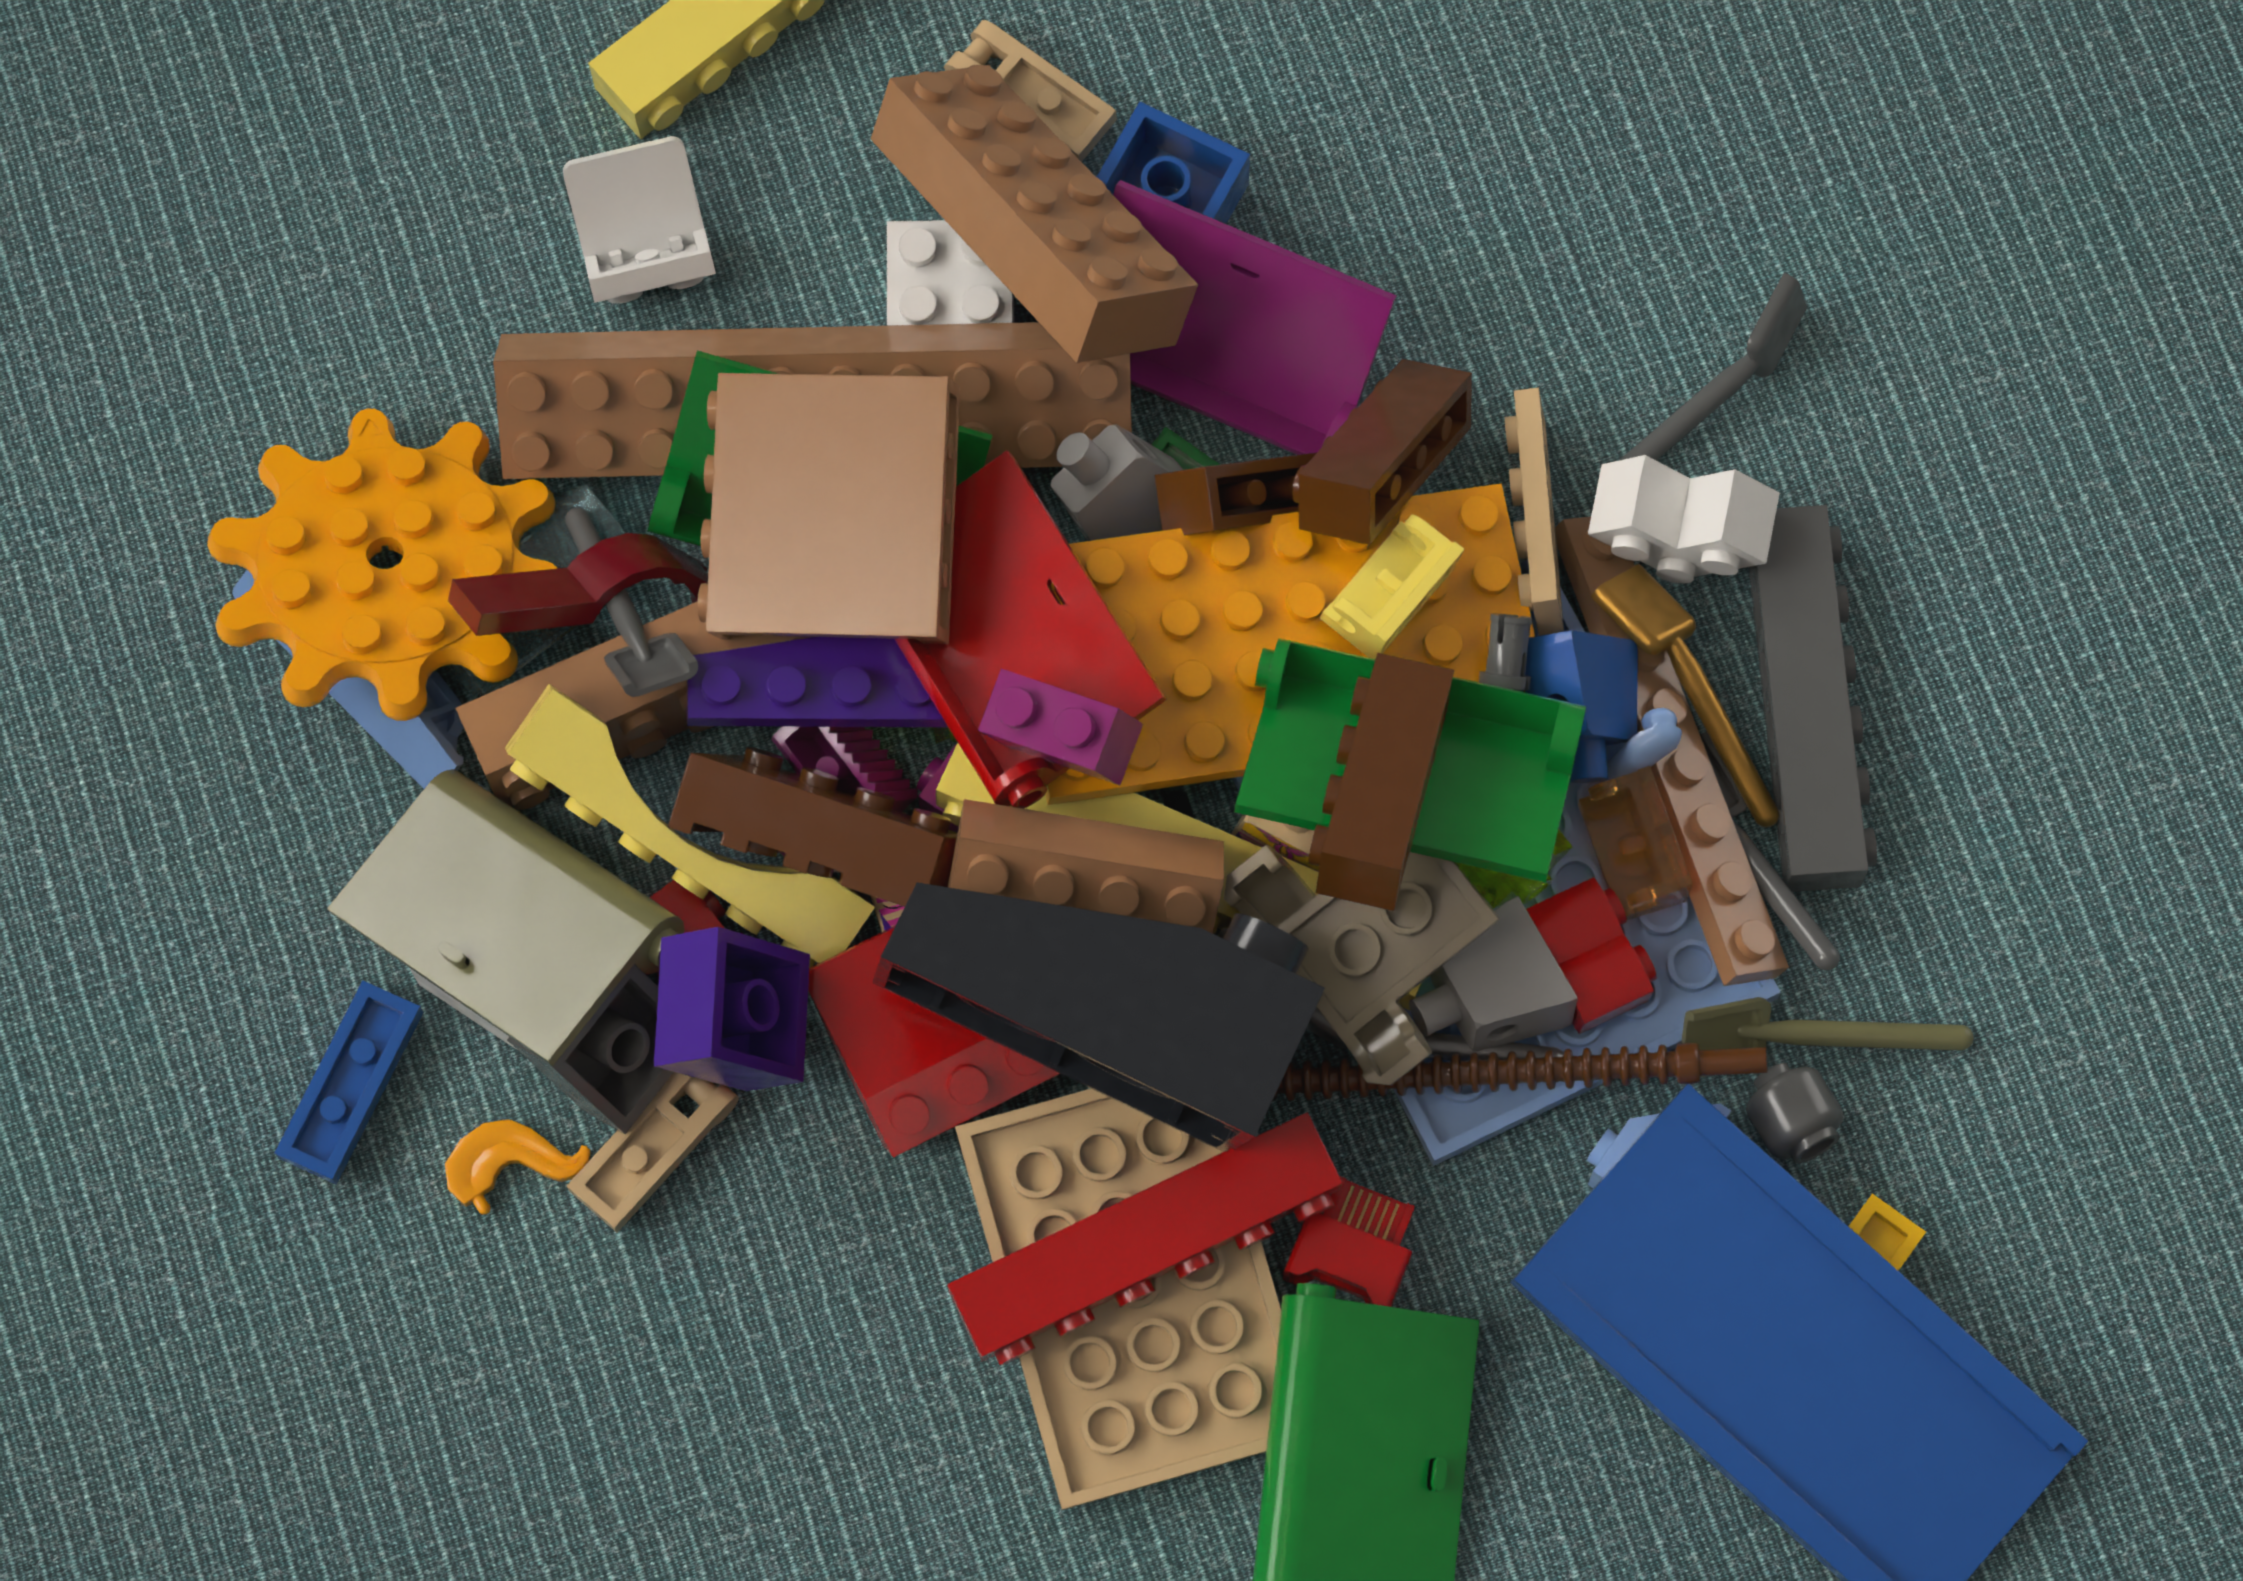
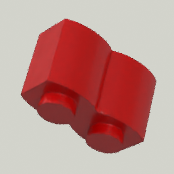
M1592 877L1526 908L1578 997L1572 1022L1578 1034L1649 1001L1654 992L1651 982L1657 979L1654 965L1646 950L1641 945L1632 947L1624 935L1621 925L1627 922L1626 914L1618 896L1611 888L1602 890L1597 880Z

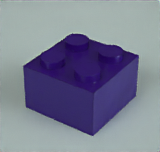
M721 927L661 937L654 1067L744 1091L804 1082L810 954Z

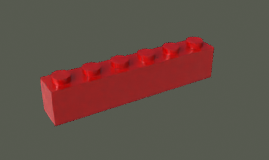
M1306 1112L1254 1137L1235 1150L1229 1149L967 1274L947 1284L948 1291L981 1361L983 1362L995 1356L1001 1366L1036 1349L1031 1338L1055 1327L1059 1336L1062 1337L1095 1321L1096 1319L1091 1309L1115 1298L1119 1307L1122 1308L1152 1294L1156 1290L1151 1280L1174 1269L1179 1279H1183L1215 1263L1211 1252L1228 1243L1235 1241L1240 1251L1275 1234L1271 1223L1294 1212L1298 1221L1301 1222L1331 1208L1335 1204L1330 1194L1339 1191L1343 1183L1309 1113Z

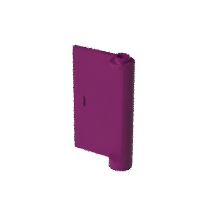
M1120 180L1116 184L1113 196L1141 222V225L1168 253L1175 257L1177 263L1198 284L1176 345L1130 353L1131 385L1296 455L1318 452L1326 438L1333 436L1348 419L1351 411L1358 407L1397 295Z

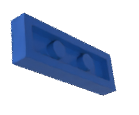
M362 980L274 1152L278 1159L337 1185L424 1013L419 1005Z

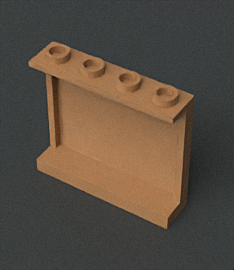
M718 373L717 391H710L707 401L708 426L711 430H715L714 455H707L704 464L705 490L708 494H712L711 519H705L701 528L702 555L704 558H709L708 583L700 585L697 603L699 619L701 622H706V632L720 639H730L731 635L916 639L923 644H949L960 386L948 376Z

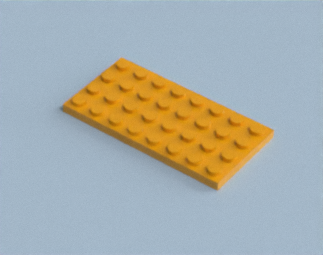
M1502 483L1412 496L1370 545L1300 530L1299 512L1273 515L1271 522L1267 524L1184 535L1182 529L1178 528L1070 543L1069 545L1167 700L1138 720L1143 726L1120 786L1069 769L1046 785L1048 788L1045 794L1047 805L1244 776L1264 706L1266 688L1255 686L1257 669L1263 648L1275 650L1278 639L1282 638L1367 657L1322 621L1320 617L1329 604L1335 600L1388 538L1399 522L1405 523L1412 514L1425 520L1452 543L1455 541L1465 550L1450 575L1383 654L1453 669V677L1479 682L1480 671H1486L1491 626L1490 615L1498 613L1518 615V617H1531L1529 607L1521 606L1518 575L1522 574ZM1052 583V585H1051L1052 591H1053L1054 594L1056 595V597H1057V599L1059 600V602L1061 603V605H1063L1062 602H1061V600H1060L1059 597L1057 596V594H1056V592H1055V586H1054V584ZM1533 623L1530 626L1529 638L1535 637Z

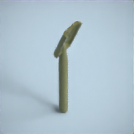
M1755 997L1687 1011L1684 1017L1681 1043H1697L1700 1050L1766 1047L1767 1041L1798 1046L1966 1050L1972 1045L1974 1035L1969 1027L1957 1024L1797 1019L1769 1022L1771 1004L1762 997Z

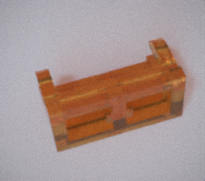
M1647 766L1638 769L1636 772L1610 779L1588 788L1590 796L1579 799L1578 807L1607 888H1611L1618 896L1627 920L1687 902L1693 883L1651 767Z

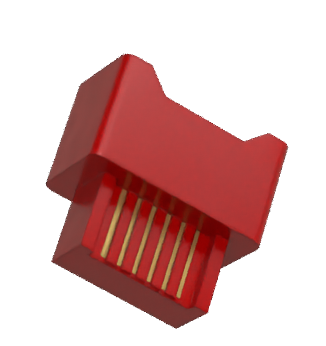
M1339 1176L1343 1184L1339 1191L1331 1194L1335 1205L1325 1210L1323 1215L1319 1213L1304 1220L1284 1269L1283 1280L1295 1286L1298 1283L1318 1280L1364 1299L1365 1303L1392 1307L1412 1256L1411 1250L1400 1245L1413 1216L1415 1206L1409 1203L1405 1204Z

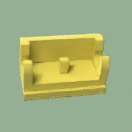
M1412 514L1405 523L1399 522L1388 538L1335 600L1323 611L1320 619L1368 658L1376 659L1377 653H1384L1450 575L1465 549L1455 541L1452 543L1425 520Z

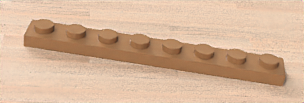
M1591 517L1563 519L1555 527L1556 545L1589 632L1631 639L1590 596L1601 584L1635 566L1634 562L1614 555L1611 552V546L1588 535ZM1637 645V733L1644 730L1641 720L1645 713L1656 708H1667L1673 711L1677 717L1676 726L1682 730L1681 740L1677 748L1645 770L1643 775L1723 986L1777 978L1789 968L1668 652L1666 650L1658 655H1650Z

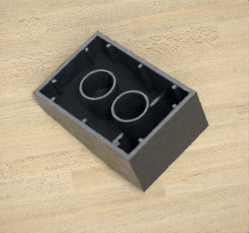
M918 882L880 957L872 982L889 992L1222 1152L1229 1149L1235 1150L1256 1136L1325 989L1297 975L1309 949L1305 943L1269 923L1245 914L1235 913L1229 927L1221 928L1219 935L1216 936L1198 927Z

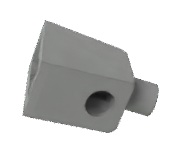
M1117 424L1107 426L1093 440L1084 433L1078 432L1069 435L1062 441L1057 450V460L1064 468L1052 478L1050 487L1087 541L1162 531L1154 475L1183 470L1177 461Z
M1518 896L1494 910L1501 919L1498 923L1430 976L1435 987L1434 990L1409 1001L1413 1019L1424 1036H1428L1455 1023L1470 1049L1481 1051L1572 1025L1578 997Z

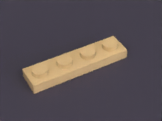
M1538 387L1514 391L1516 416L1505 417V431L1509 454L1519 453L1520 468L1509 469L1513 506L1524 505L1525 520L1513 522L1518 559L1528 558L1529 574L1518 575L1521 606L1529 607L1530 612H1534L1538 634L1542 636L1564 632L1546 422Z

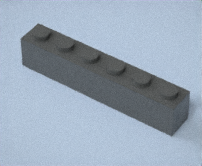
M1827 505L1777 508L1766 564L1748 567L1773 798L1779 810V819L1776 822L1782 880L1792 892L1861 887L1868 872V867L1876 866L1877 862L1875 832L1873 828H1864L1861 805H1868L1870 801L1869 776L1866 767H1857L1854 744H1861L1863 740L1862 715L1859 706H1850L1847 685L1848 683H1855V653L1852 645L1843 646L1840 624L1848 623L1849 620L1848 593L1845 585L1836 586L1834 564L1841 563L1842 539L1839 526H1829Z

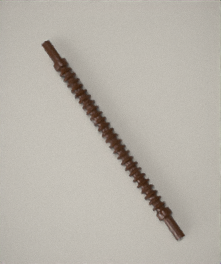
M1681 1043L1676 1045L1675 1051H1667L1666 1046L1661 1044L1658 1047V1051L1654 1053L1649 1052L1647 1046L1642 1045L1639 1048V1053L1635 1054L1630 1053L1627 1046H1622L1620 1054H1611L1608 1047H1603L1600 1055H1592L1590 1048H1584L1581 1056H1573L1571 1049H1565L1563 1056L1555 1057L1553 1050L1549 1049L1546 1050L1545 1057L1542 1058L1536 1057L1535 1052L1529 1050L1526 1053V1058L1522 1059L1517 1058L1514 1051H1510L1507 1059H1498L1497 1053L1491 1052L1488 1060H1480L1477 1053H1472L1468 1061H1461L1459 1054H1453L1449 1062H1443L1441 1055L1437 1054L1434 1055L1432 1062L1426 1063L1423 1060L1393 1085L1367 1083L1362 1076L1363 1071L1359 1063L1357 1066H1350L1348 1059H1342L1337 1067H1332L1331 1062L1325 1059L1322 1061L1321 1067L1318 1068L1313 1067L1310 1060H1306L1303 1063V1067L1299 1069L1294 1067L1293 1062H1290L1272 1102L1276 1101L1278 1094H1285L1288 1101H1293L1296 1093H1304L1306 1100H1312L1315 1092H1322L1325 1099H1331L1335 1091H1340L1342 1097L1347 1099L1350 1097L1351 1091L1354 1090L1359 1091L1361 1097L1366 1098L1369 1096L1370 1090L1373 1089L1378 1090L1381 1097L1387 1096L1388 1089H1396L1399 1096H1404L1408 1088H1415L1417 1095H1423L1427 1087H1433L1435 1093L1440 1095L1443 1093L1444 1087L1447 1086L1452 1087L1453 1092L1459 1094L1462 1091V1087L1466 1085L1471 1086L1474 1093L1480 1092L1481 1085H1490L1491 1091L1497 1092L1501 1084H1508L1511 1091H1516L1520 1083H1527L1528 1089L1533 1091L1536 1089L1537 1083L1540 1082L1546 1083L1547 1088L1552 1090L1555 1088L1556 1082L1559 1081L1565 1082V1086L1568 1089L1574 1087L1575 1081H1583L1586 1088H1591L1594 1080H1602L1605 1087H1610L1613 1079H1621L1623 1086H1629L1633 1078H1639L1641 1084L1646 1086L1649 1084L1650 1078L1653 1077L1659 1078L1662 1085L1668 1083L1669 1077H1676L1679 1084H1694L1701 1081V1076L1768 1073L1767 1048L1700 1050L1697 1043Z

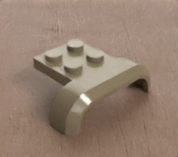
M1269 845L1262 847L1227 875L1224 898L1231 907L1236 908L1241 914L1269 923L1291 934L1308 946L1309 949L1297 975L1325 988L1316 1006L1351 1051L1363 1071L1362 1076L1367 1083L1393 1085L1432 1054L1424 1036L1399 1003V1000L1501 920L1456 862L1412 852L1409 854L1394 911L1326 895H1315L1292 866Z

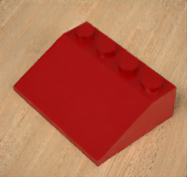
M895 926L809 968L808 993L884 1148L893 1158L1060 1074L873 984L880 957Z

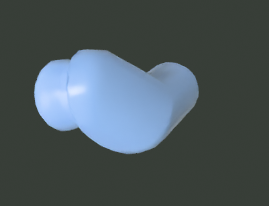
M1656 708L1645 713L1641 720L1644 730L1631 737L1607 762L1608 780L1606 781L1611 786L1619 789L1627 788L1645 770L1677 748L1681 740L1682 730L1676 726L1677 717L1673 711L1667 708Z

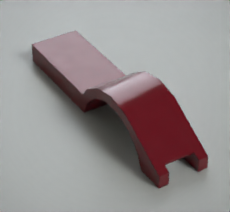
M625 533L599 541L576 556L566 568L452 579L448 602L476 636L592 624L603 606L619 592L647 579L669 578L674 584H685L690 590L692 603L698 601L700 585L708 583L707 567L701 561L654 535Z

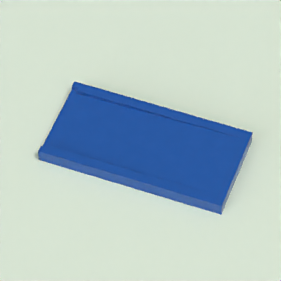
M1689 1084L1676 1094L1510 1282L1841 1581H1967L2069 1460L2076 1456L2088 1442L2074 1427Z

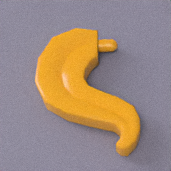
M510 1119L486 1122L461 1138L445 1163L447 1187L449 1192L465 1207L473 1203L480 1214L486 1215L490 1212L491 1207L484 1195L494 1189L498 1175L509 1164L520 1163L546 1178L565 1182L572 1180L590 1161L592 1152L586 1145H581L579 1151L573 1156L564 1155L548 1140L528 1126Z

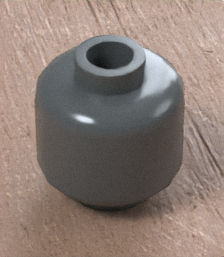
M1780 1063L1769 1068L1768 1073H1762L1754 1080L1757 1091L1748 1101L1746 1112L1748 1119L1773 1157L1781 1159L1792 1158L1795 1163L1801 1164L1818 1157L1837 1143L1840 1138L1837 1129L1843 1122V1111L1818 1070L1807 1066L1790 1069L1787 1063Z

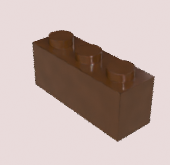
M1316 453L1205 466L1154 475L1162 531L1181 528L1184 535L1267 524L1271 522L1273 515L1299 512V503L1294 502L1292 495L1294 479L1298 469L1302 465H1306Z

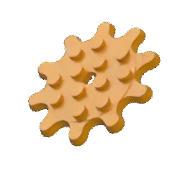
M369 408L361 410L352 419L348 427L349 446L340 456L327 461H314L301 456L287 445H275L267 449L260 460L258 472L262 483L273 492L276 498L275 505L267 513L256 518L243 519L231 517L221 519L214 524L208 536V550L214 559L221 563L243 567L252 574L254 579L252 588L241 597L225 604L217 616L215 623L217 634L224 643L230 646L243 647L259 640L275 639L288 645L292 651L293 658L281 680V690L285 699L292 705L299 707L314 706L320 703L339 681L358 677L368 680L375 686L382 712L387 717L396 721L414 719L423 712L427 705V679L433 671L442 666L450 664L461 665L469 669L481 680L493 683L511 677L517 669V651L501 633L476 636L448 602L452 579L557 569L553 563L526 556L519 549V542L523 534L530 528L550 519L554 513L556 503L553 493L544 483L535 479L523 480L506 486L490 485L481 480L479 476L480 467L488 456L490 445L489 438L479 426L468 421L454 424L435 445L424 449H414L397 443L392 421L381 411ZM382 546H388L390 551H395L403 556L399 564L388 569L376 568L369 562L374 555L382 551Z

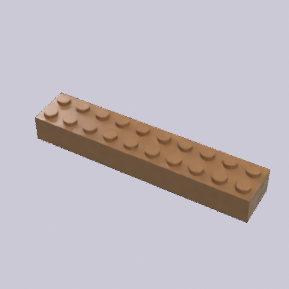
M1039 322L501 334L493 360L503 479L663 476L697 350L778 374L948 376L960 386L959 426L993 435L984 466L1008 450L1020 468L1063 467L1057 460V450L1062 441L1073 433H1084L1093 440L1107 426L1114 424L1132 433L1130 354L1076 363Z

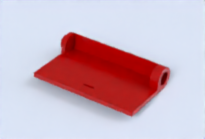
M1006 450L956 486L949 644H923L916 639L894 640L994 803L1024 809L1039 801L1048 790L1046 785L1070 768L1050 762L1042 757H1036L1004 746L978 731L1001 668L1114 706L1136 720L1144 717L1167 699L1013 455ZM1052 583L1054 584V586H1055V592H1056L1057 596L1059 597V599L1061 600V602H1062L1063 605H1061V603H1060L1059 600L1057 599L1056 595H1055L1054 592L1052 591V588H1051Z

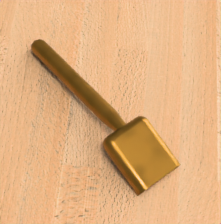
M1640 564L1601 584L1590 597L1643 651L1650 655H1658L1667 650L1680 683L1754 820L1762 827H1771L1776 824L1779 819V810L1702 667L1683 641L1692 636L1696 629L1694 618Z

